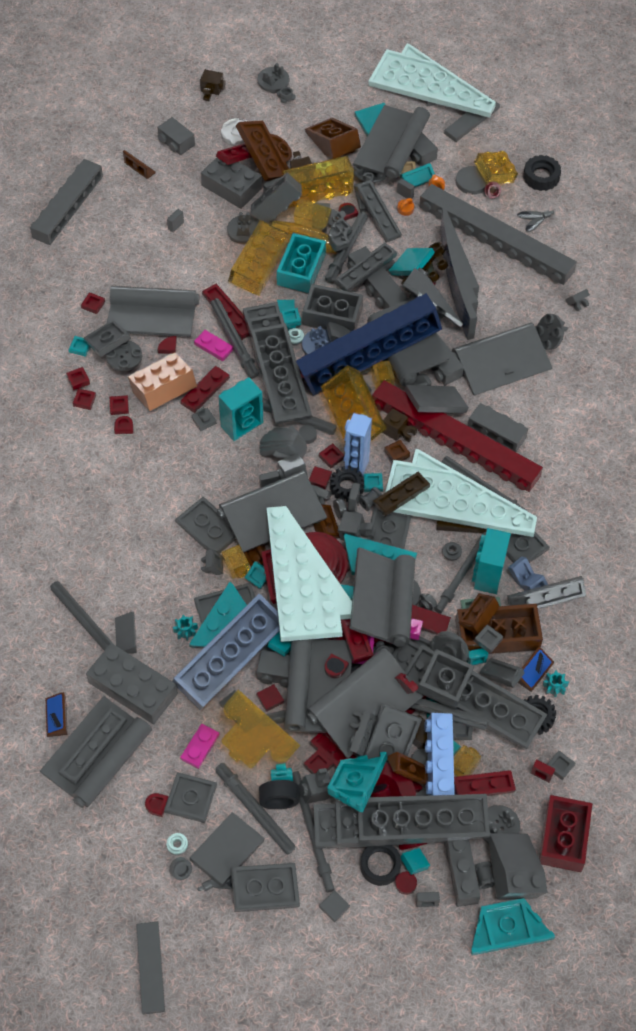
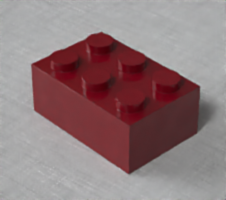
M550 795L546 806L539 855L542 865L582 872L586 860L593 803Z

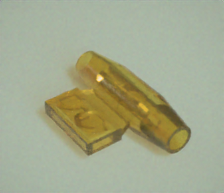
M298 199L294 212L295 223L273 221L270 234L288 243L293 233L326 241V253L336 254L329 243V235L322 232L328 224L332 212L331 208Z

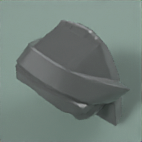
M291 425L289 428L276 427L270 430L261 438L259 448L262 457L273 455L278 460H282L298 453L303 459L307 451V444L298 430Z

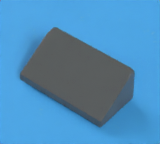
M129 612L115 618L116 646L131 654L137 653L135 615L134 612Z

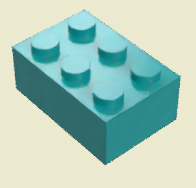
M293 233L277 269V285L309 293L310 287L315 283L326 256V241Z
M249 377L239 381L232 388L224 390L218 396L221 428L233 441L264 423L262 391Z
M487 528L486 535L481 536L471 581L475 582V590L497 595L511 533Z

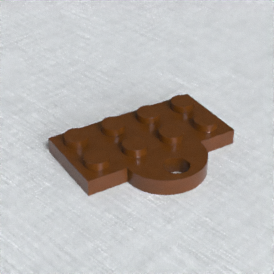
M263 120L243 121L236 124V128L265 182L281 178L286 173L292 174L286 164L292 157L289 145L281 137L270 134Z

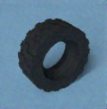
M547 155L533 156V158H530L525 163L523 179L529 187L534 190L548 191L558 185L561 176V166L554 158ZM540 168L546 169L550 172V176L545 178L538 177L534 174V171Z

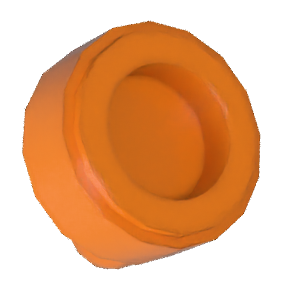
M435 174L432 175L428 187L433 184L444 190V179Z
M412 198L403 199L398 202L397 211L399 214L409 216L414 212Z

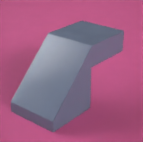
M520 557L508 567L514 581L524 591L548 585L544 575L534 573L526 557Z

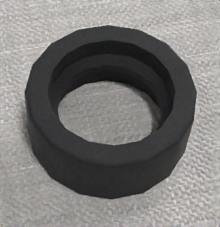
M273 780L263 783L259 786L260 805L263 808L274 810L296 806L299 803V785L290 780Z
M369 846L363 851L360 859L361 873L371 884L377 886L388 885L394 882L400 873L401 856L394 846ZM384 852L391 856L393 869L389 874L379 876L370 871L368 860L372 854Z

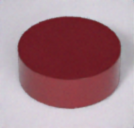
M407 871L401 872L396 877L395 887L403 895L412 894L417 887V879L414 874L411 875Z

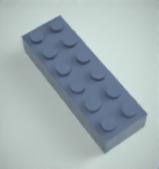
M259 593L173 678L172 682L176 683L177 688L201 711L280 631L278 611Z

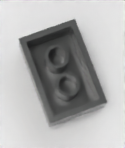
M215 158L201 172V184L206 189L242 209L262 189V177L239 162L227 165L220 159Z
M312 284L303 308V324L317 328L321 326L322 329H327L326 325L328 322H333L346 327L350 331L356 330L363 309V295Z

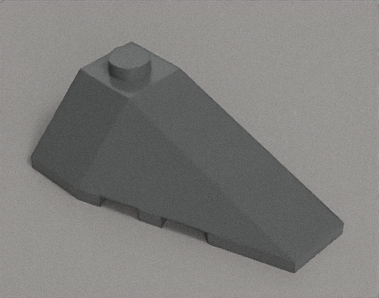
M414 268L402 287L416 297L427 293L436 310L461 327L463 323L430 278L427 277L428 273L421 268L418 270Z

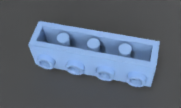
M353 413L351 420L348 419L345 425L346 434L344 441L346 443L343 461L345 462V469L351 466V470L356 468L357 473L360 471L363 476L370 457L372 418L363 414Z
M431 713L428 719L425 720V732H427L425 752L428 753V761L425 764V771L428 773L426 794L428 796L454 795L452 714Z

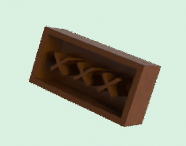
M537 604L499 606L487 625L501 634L503 640L491 654L534 651L538 647L541 648L543 637ZM457 609L455 619L457 635L465 641L469 651L481 649L482 647L474 642L477 634L458 623L467 609Z

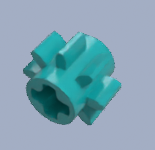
M182 615L179 620L175 619L176 626L173 627V632L178 633V639L186 638L188 641L189 637L195 636L198 624L193 623V616L189 618Z
M555 670L553 674H546V680L543 681V686L547 687L546 694H554V697H557L559 693L565 694L566 687L569 685V681H565V673L560 674Z
M286 763L276 764V769L271 770V781H293L292 768H286Z

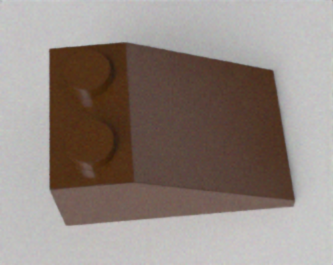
M335 118L327 119L305 129V132L324 155L332 159H339L342 155L353 153L356 149L361 148L358 129Z

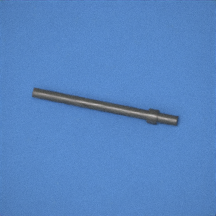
M481 536L448 589H445L442 593L441 600L435 608L437 613L441 614L446 605L451 603L454 598L456 589L476 559Z
M299 771L293 772V782L299 785L302 781ZM299 793L300 806L319 865L317 870L319 876L323 879L326 892H332L335 890L330 875L332 871L330 865L326 862L323 849H315L314 819L309 803L305 804L303 797Z

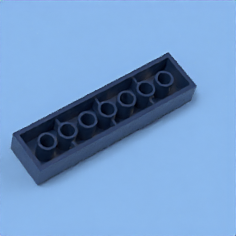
M427 293L296 360L312 395L315 396L442 330L436 307Z

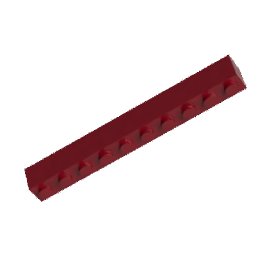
M385 380L372 394L371 405L376 410H382L387 414L392 408L408 417L407 426L417 428L423 436H429L439 445L449 447L455 454L467 457L470 462L483 466L486 471L494 472L502 480L512 482L520 490L530 492L541 477L542 466L445 413L418 412L405 391Z

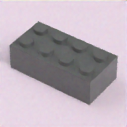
M112 643L109 644L86 673L89 684L153 725L178 694L176 683Z

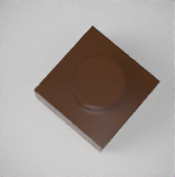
M401 440L384 447V452L392 463L393 460L402 461L410 457L409 450Z

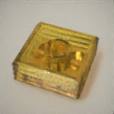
M505 151L478 153L474 163L487 184L493 181L498 184L515 182L514 180H516L518 173Z

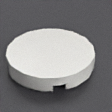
M239 118L228 120L222 126L221 136L228 144L237 146L244 143L236 128L238 122H243Z

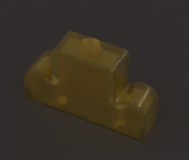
M239 689L225 703L223 707L224 715L230 720L237 721L222 737L221 742L230 750L228 755L236 762L241 760L249 768H253L268 750H270L269 753L273 760L285 762L301 746Z

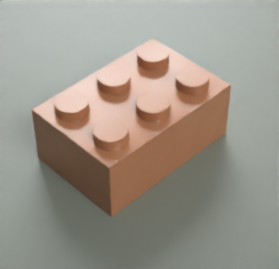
M176 353L170 354L128 376L132 392L149 411L197 387L193 370Z

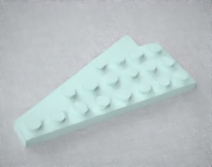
M408 43L402 53L386 49L368 81L371 87L489 118L496 105L494 100Z
M419 449L415 450L412 463L393 460L385 492L418 471L430 483V488L393 512L534 537L537 522L535 515Z
M286 506L268 507L267 519L281 642L342 637L341 619H351V599Z

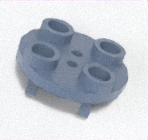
M319 326L318 329L312 328L303 337L302 348L306 355L331 343L328 331Z

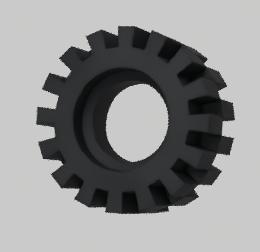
M343 466L341 471L338 468L336 473H332L330 490L332 495L335 494L334 498L338 499L340 497L348 502L351 488L341 487L340 483L343 480H351L353 483L360 484V496L363 494L364 476H362L360 471L357 473L356 468L351 470V466H348V469H345V466Z
M531 695L527 700L524 699V701L547 714L538 730L539 735H541L543 731L546 733L549 731V728H552L556 718V710H554V704L550 705V699L545 701V696L539 699V695H535L534 698Z

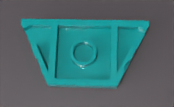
M348 534L344 535L351 575L354 576L357 549L359 547L395 560L400 555H410L414 559L417 557L416 552Z
M228 583L191 640L190 647L207 646L247 606L233 583Z
M380 752V757L368 759L367 755L341 760L327 787L328 794L357 811L363 812L388 759L387 752Z
M524 898L481 906L471 956L554 940L555 935L543 924L540 916L532 911L531 906Z

